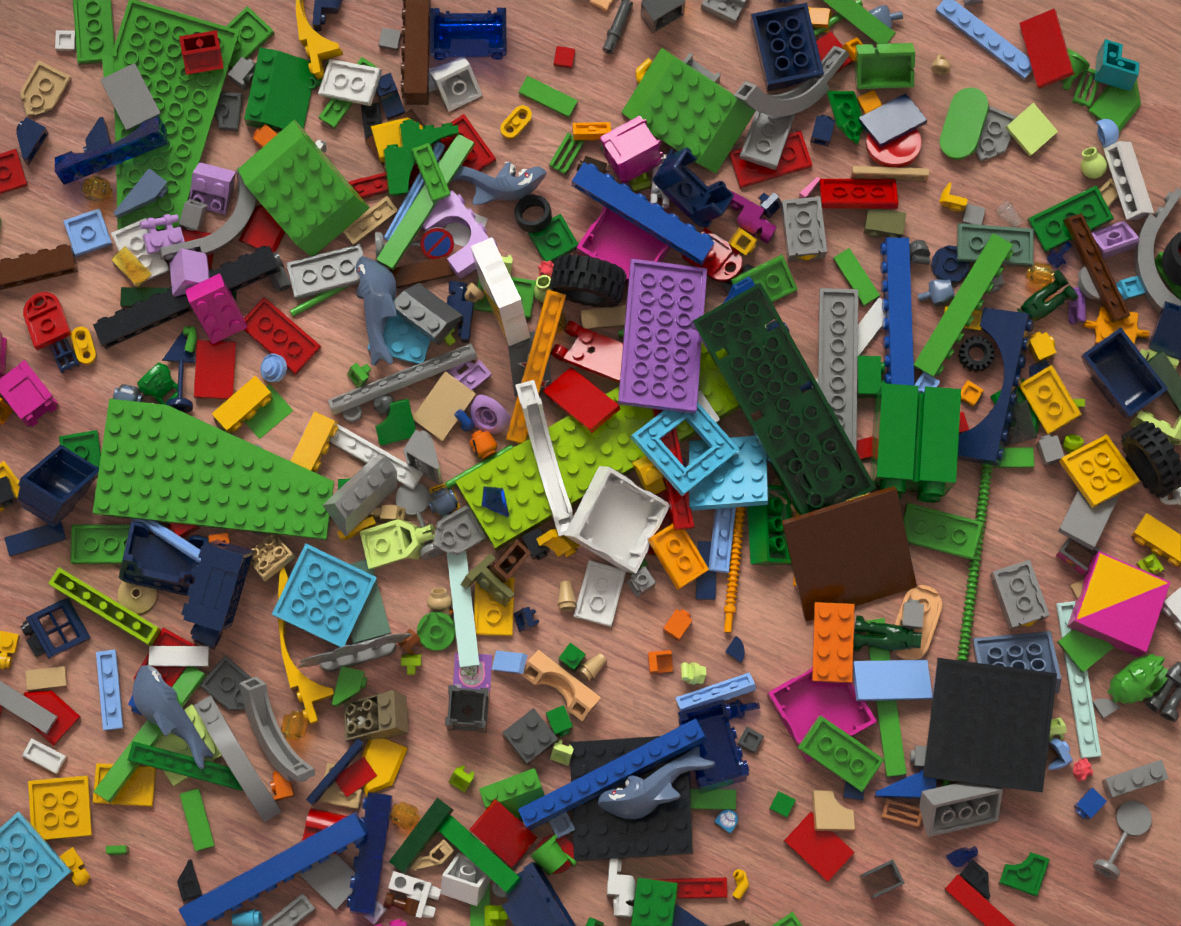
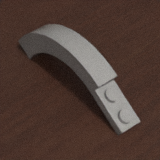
M833 46L821 61L823 75L804 81L795 89L784 94L766 95L758 86L745 81L733 96L745 106L766 115L788 116L809 108L830 89L827 82L849 57V53L842 48Z
M237 169L238 199L236 208L229 220L220 229L206 237L160 248L159 255L161 259L172 260L181 248L205 253L208 256L226 247L241 233L253 212L257 198L247 188Z
M1176 188L1174 193L1171 191L1164 199L1167 203L1163 208L1159 206L1154 215L1149 214L1138 234L1140 241L1135 247L1134 252L1135 272L1145 291L1144 296L1159 314L1165 301L1181 306V300L1173 295L1162 282L1154 261L1156 234L1162 222L1181 196V190Z
M210 695L195 704L194 707L211 738L263 821L266 822L281 813L279 806L243 751L212 696Z

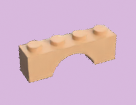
M540 650L528 660L524 672L521 674L534 685L545 684L560 691L566 699L567 710L581 721L590 714L601 698Z

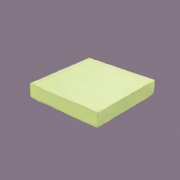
M1034 103L1005 127L1028 156H1031L1058 132Z

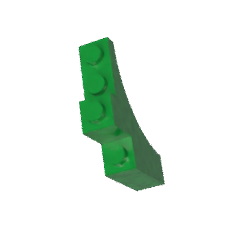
M414 119L404 120L403 124L399 125L401 147H398V144H391L383 149L388 197L407 195L409 192V177L415 163L411 149L427 143L432 145L442 139L457 136L459 133L458 125L453 126V123L441 124L442 127L434 128V125L423 126V129H420L419 122H414Z

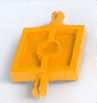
M1100 306L1096 322L1086 320L1083 323V328L1094 329V345L1104 340L1120 327L1133 343H1135L1136 337L1147 339L1149 337V331L1138 329V313L1129 312L1131 316L1112 323L1105 307Z

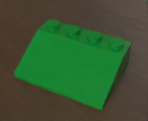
M260 47L244 117L246 126L262 128L266 124L273 131L281 132L293 120H296L304 130L312 89L307 87L313 86L314 80L309 79V77L315 78V75L311 74L309 69L311 61L278 50Z

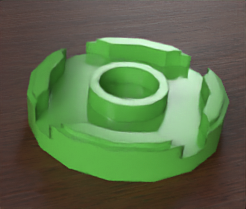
M440 611L425 614L417 626V635L421 638L420 643L432 651L447 648L453 643L456 635L453 619L448 614Z

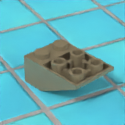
M392 690L344 703L345 741L384 739L408 734L406 696Z

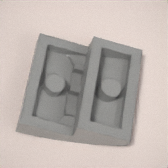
M704 0L701 9L735 24L747 0Z

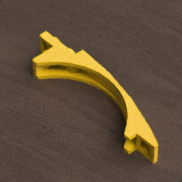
M296 0L299 41L305 47L307 56L311 59V63H309L311 74H314L318 80L323 79L324 68L322 61L344 55L343 50L339 47L338 43L322 37L312 29L305 14L304 0Z
M285 567L280 570L278 600L289 579ZM278 618L281 652L291 690L299 688V691L296 693L299 702H303L305 709L302 710L305 721H310L311 725L319 723L313 704L332 698L334 690L313 682L296 668L286 647V622Z

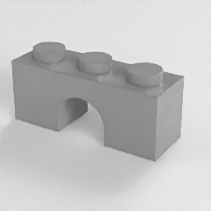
M1162 760L1105 778L1102 780L1108 799L1169 778Z

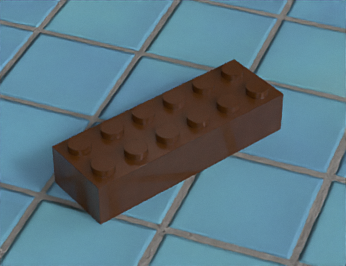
M402 0L403 44H405L401 45L402 62H405L401 63L402 80H404L401 81L402 98H405L406 105H429L430 0Z

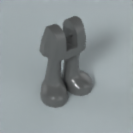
M1180 661L1168 669L1165 676L1167 681L1155 696L1147 697L1144 701L1149 709L1159 712L1164 700L1175 685L1177 689L1160 712L1161 717L1172 722H1176L1179 718L1176 708L1181 700Z

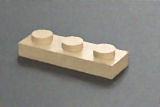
M386 196L367 210L342 233L354 246L395 216L398 209Z

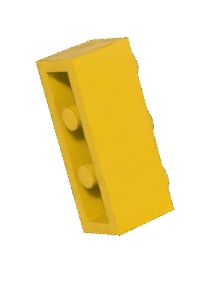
M255 375L212 413V416L227 433H235L242 427V423L246 419L250 420L256 415V410L270 403L272 394Z
M314 411L290 461L310 471L318 472L322 464L320 461L322 455L327 454L330 448L328 443L331 437H335L339 429L337 426L338 422Z
M1146 513L1131 535L1134 537V541L1142 546L1150 547L1151 552L1155 555L1164 556L1171 565L1181 567V534Z

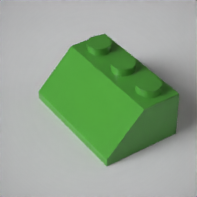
M535 768L479 788L486 809L496 799L517 819L522 818L518 811L519 808L545 796Z

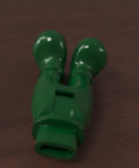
M1058 269L1054 272L1055 280L1053 283L1050 282L1046 287L1032 294L1017 310L1021 313H1028L1035 322L1052 313L1057 307L1064 304L1066 300L1076 301L1079 299V296L1073 287L1069 285L1060 294L1058 293L1055 297L1045 302L1057 290L1069 284V281Z
M856 616L855 632L876 633L885 635V637L865 636L854 633L853 652H859L866 645L868 647L894 651L908 648L911 650V647H921L922 633L913 632V629H907L895 624L868 623L863 616Z

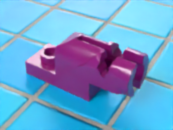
M731 191L734 197L729 206L734 210H741L736 220L737 226L752 236H756L760 232V240L768 244L777 227L767 219H762L765 209Z

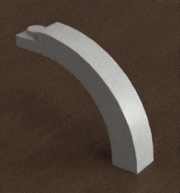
M253 677L239 683L243 704L252 730L262 750L275 769L288 782L292 780L303 782L315 776L314 768L294 752L283 736L270 705L266 683L258 677Z

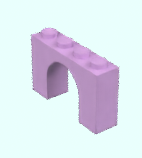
M452 190L450 191V197L438 201L421 229L425 232L430 228H442L450 223H460L469 228L471 237L467 245L447 258L449 266L461 280L476 270L470 246L490 238L485 234L487 230L483 224L476 222L474 212L470 208L466 209L464 206L465 201L461 195H456Z

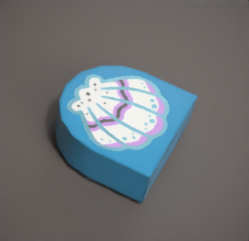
M724 810L714 822L730 834L738 823V817L734 811Z

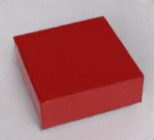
M557 46L553 66L572 69L575 49Z

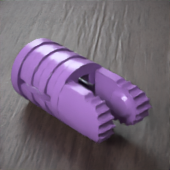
M1079 287L1073 288L1079 299L1076 301L1068 300L1069 323L1071 325L1076 324L1078 320L1079 322L1086 321L1085 295Z

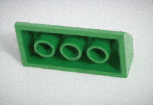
M768 484L769 505L747 506L750 564L760 566L791 565L781 522L792 518L791 501L783 486ZM770 492H777L787 500V504L785 505L779 497H775Z

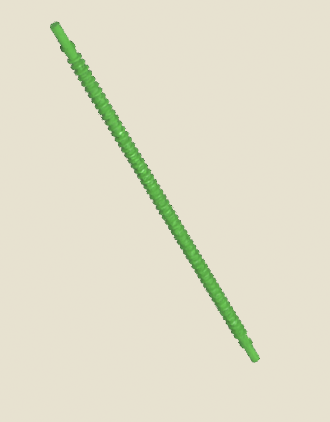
M982 464V467H984L981 469L983 474L980 475L982 480L979 481L981 483L979 486L981 491H978L980 496L977 497L979 500L977 505L979 507L976 508L978 513L975 514L977 518L974 519L983 523L986 522L985 517H987V514H985L988 511L986 506L989 505L987 503L989 500L987 496L990 495L988 490L991 489L989 487L991 481L989 480L992 478L990 474L993 473L991 468L994 467L988 464ZM984 524L974 560H971L969 563L971 568H968L970 573L967 574L969 577L967 582L969 584L966 585L968 588L965 591L967 596L964 597L966 599L964 601L966 606L963 607L965 612L962 613L964 615V618H962L964 623L961 624L963 627L960 630L962 635H959L961 638L959 643L961 645L958 646L960 651L957 652L959 657L956 658L960 661L969 660L967 658L969 655L967 651L970 650L968 644H971L969 639L972 638L969 634L972 633L970 628L973 627L971 622L974 621L972 619L974 616L972 612L975 611L973 606L976 605L974 600L977 599L975 597V594H977L975 589L978 588L976 583L979 582L977 580L979 578L977 573L980 572L978 567L981 566L979 561L982 560L980 558L982 555L980 550H983L981 545L984 544L982 542V539H984L982 534L985 533L983 528L986 527ZM943 779L942 787L951 784V780Z

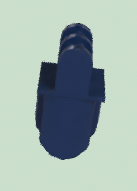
M67 337L63 341L68 351L64 350L60 340L56 342L61 353L59 355L54 345H49L62 374L67 369L72 370V367L80 366ZM73 357L74 360L69 362L68 359ZM63 361H65L66 364H64V365L61 366L60 363L63 362Z

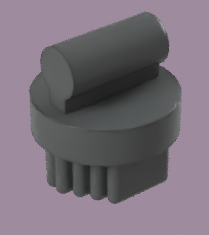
M916 240L909 243L910 260L913 263L928 265L930 263V250L925 241Z

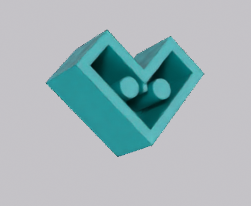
M1105 39L1096 56L1094 80L1130 91L1139 76L1140 63L1122 57L1123 44Z

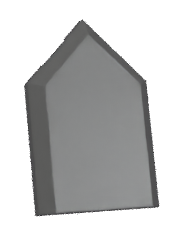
M989 106L987 118L976 149L980 162L1006 151L1012 136L1005 127L1016 116Z
M469 505L437 521L433 547L459 555L487 539Z

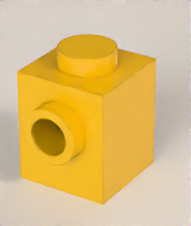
M738 227L728 243L744 255H747V253L750 254L755 248L757 239Z
M1037 332L1030 336L1029 350L1036 364L1055 356L1057 353L1054 348L1056 344L1052 336H1049L1047 332L1043 334Z

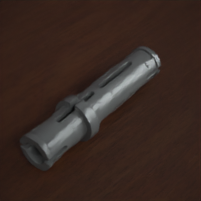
M621 0L620 7L611 29L607 31V39L602 47L605 53L613 54L618 40L622 37V29L633 6V2H630V0Z

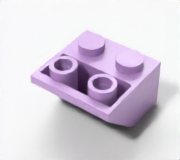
M199 162L192 174L189 199L207 204L208 211L225 215L233 192L236 171Z

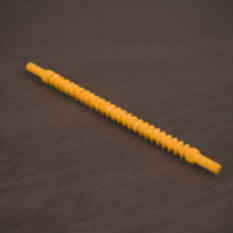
M736 507L732 556L730 557L731 566L729 567L730 572L727 574L729 575V578H727L729 583L726 584L728 587L726 592L728 594L725 595L727 598L725 603L727 605L724 606V612L726 613L725 633L732 632L733 614L736 613V606L734 604L737 603L735 601L737 598L735 593L738 592L736 590L738 587L736 582L739 581L737 579L739 576L737 571H740V568H738L740 563L738 561L741 560L739 555L742 554L740 552V549H742L740 544L743 543L741 541V538H743L741 533L744 532L742 530V527H744L742 522L745 521L743 519V516H745L743 511H746L744 507Z

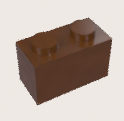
M516 540L508 546L489 570L504 583L531 552L521 542Z

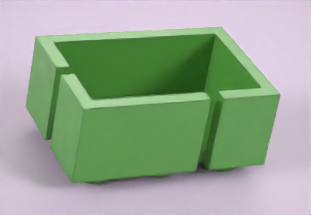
M913 43L876 44V48L873 47V44L856 45L855 82L857 89L914 87L915 49Z

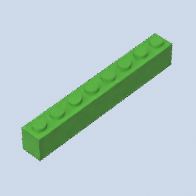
M994 233L992 234L914 363L915 369L922 373L925 372L932 377L941 374L945 367L942 363L945 358L949 360L954 352V349H952L954 343L961 341L965 334L962 330L965 325L969 327L974 319V316H972L974 310L977 309L979 311L984 302L982 299L985 292L989 294L993 288L992 280L995 276H1000L1004 269L1002 267L1005 260L1009 261L1014 253L1011 250L1013 247L1012 243Z

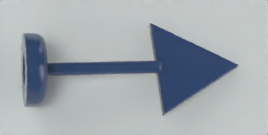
M182 331L162 361L179 362L178 398L169 399L166 405L187 413L193 410V402L182 398L184 363H196L195 352L192 353L184 350L187 338Z

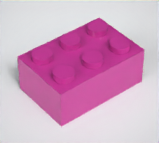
M220 273L185 289L188 301L212 344L248 328L240 308Z

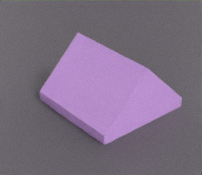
M1125 220L1091 232L1104 259L1134 249L1140 241L1139 237Z
M181 248L169 263L174 297L186 294L185 289L210 278L208 259L205 253Z

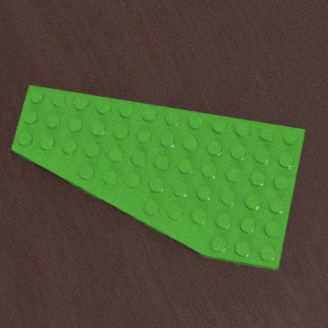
M138 0L128 1L113 49V71L115 73L135 63L161 115L126 131L114 108L117 207L148 169H151L167 181V188L169 190L163 198L159 197L157 201L117 219L118 230L144 218L153 217L157 219L167 214H170V216L177 214L180 222L184 203L190 196L192 174L202 157L238 40L239 30ZM217 30L224 68L186 75L179 36ZM179 222L172 223L173 228L180 227ZM164 225L156 226V231L165 230Z
M109 399L93 514L327 540L330 515L322 505L333 496L334 481L168 405Z

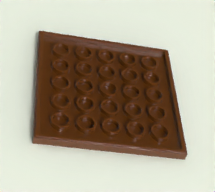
M895 486L781 521L806 622L814 619L815 602L854 604L855 607L917 586Z

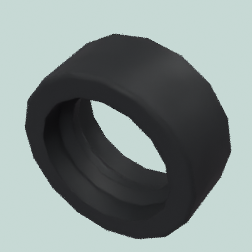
M528 195L520 199L514 210L517 224L522 230L529 233H536L546 229L552 219V212L548 201L539 195ZM538 206L544 209V215L536 221H526L522 217L523 212L530 207Z

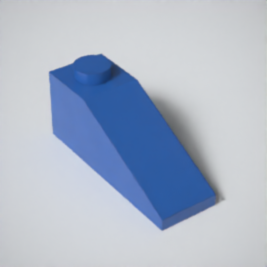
M919 770V773H915L876 791L874 797L921 799L922 791L936 788V778L923 777V770Z

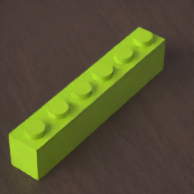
M58 567L48 583L55 590L148 646L154 644L161 632L159 627Z

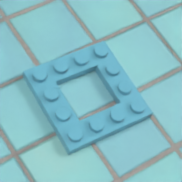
M698 402L695 414L664 410L631 436L633 442L681 496L685 495L740 450ZM684 420L690 424L710 447V449L686 468L660 440Z

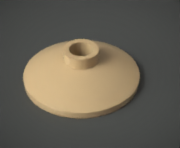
M122 582L118 589L119 603L136 614H142L150 610L157 599V589ZM135 590L140 591V594L137 597L133 596V592Z

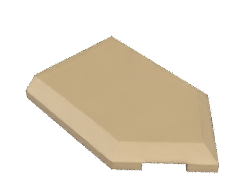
M38 60L20 90L26 116L31 117L53 110L72 77Z

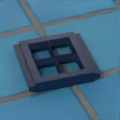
M69 598L56 602L26 617L48 659L91 638ZM62 608L68 622L59 625L52 613ZM49 615L55 628L46 632L39 619ZM71 624L77 637L68 641L61 629ZM58 631L64 644L55 648L48 635Z

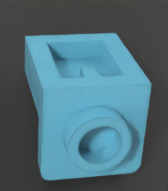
M1138 276L1123 279L1116 283L1124 301L1139 297L1145 293Z

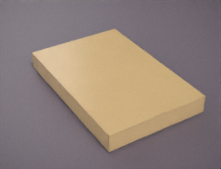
M445 371L416 411L413 419L441 441H444L458 422V419L454 416L456 411L462 409L465 412L477 394Z

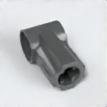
M276 251L274 254L281 271L269 277L276 291L282 292L292 285Z

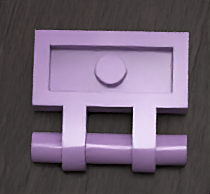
M167 214L157 219L153 217L147 218L146 221L140 222V228H148L149 233L142 236L147 254L157 253L162 247L185 242L181 227L173 228L172 223L179 222L177 214L171 216ZM156 226H165V230L156 231Z
M480 359L474 364L468 361L446 370L472 391L492 376ZM463 366H467L468 369L461 375L457 372Z

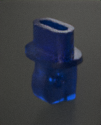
M1067 242L1058 253L1050 250L1051 254L1046 260L1058 269L1062 263L1066 264L1063 256L1073 245Z
M736 699V702L728 703L731 719L738 717L743 719L745 712L760 709V704L748 703L743 705L740 699Z
M976 846L969 849L964 847L950 852L946 857L953 866L961 867L966 862L971 863L972 858L978 856L979 852Z

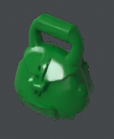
M158 362L137 382L139 391L146 396L154 397L159 404L166 405L162 397L172 388L176 392L169 399L178 398V384L172 380L171 371L165 364Z

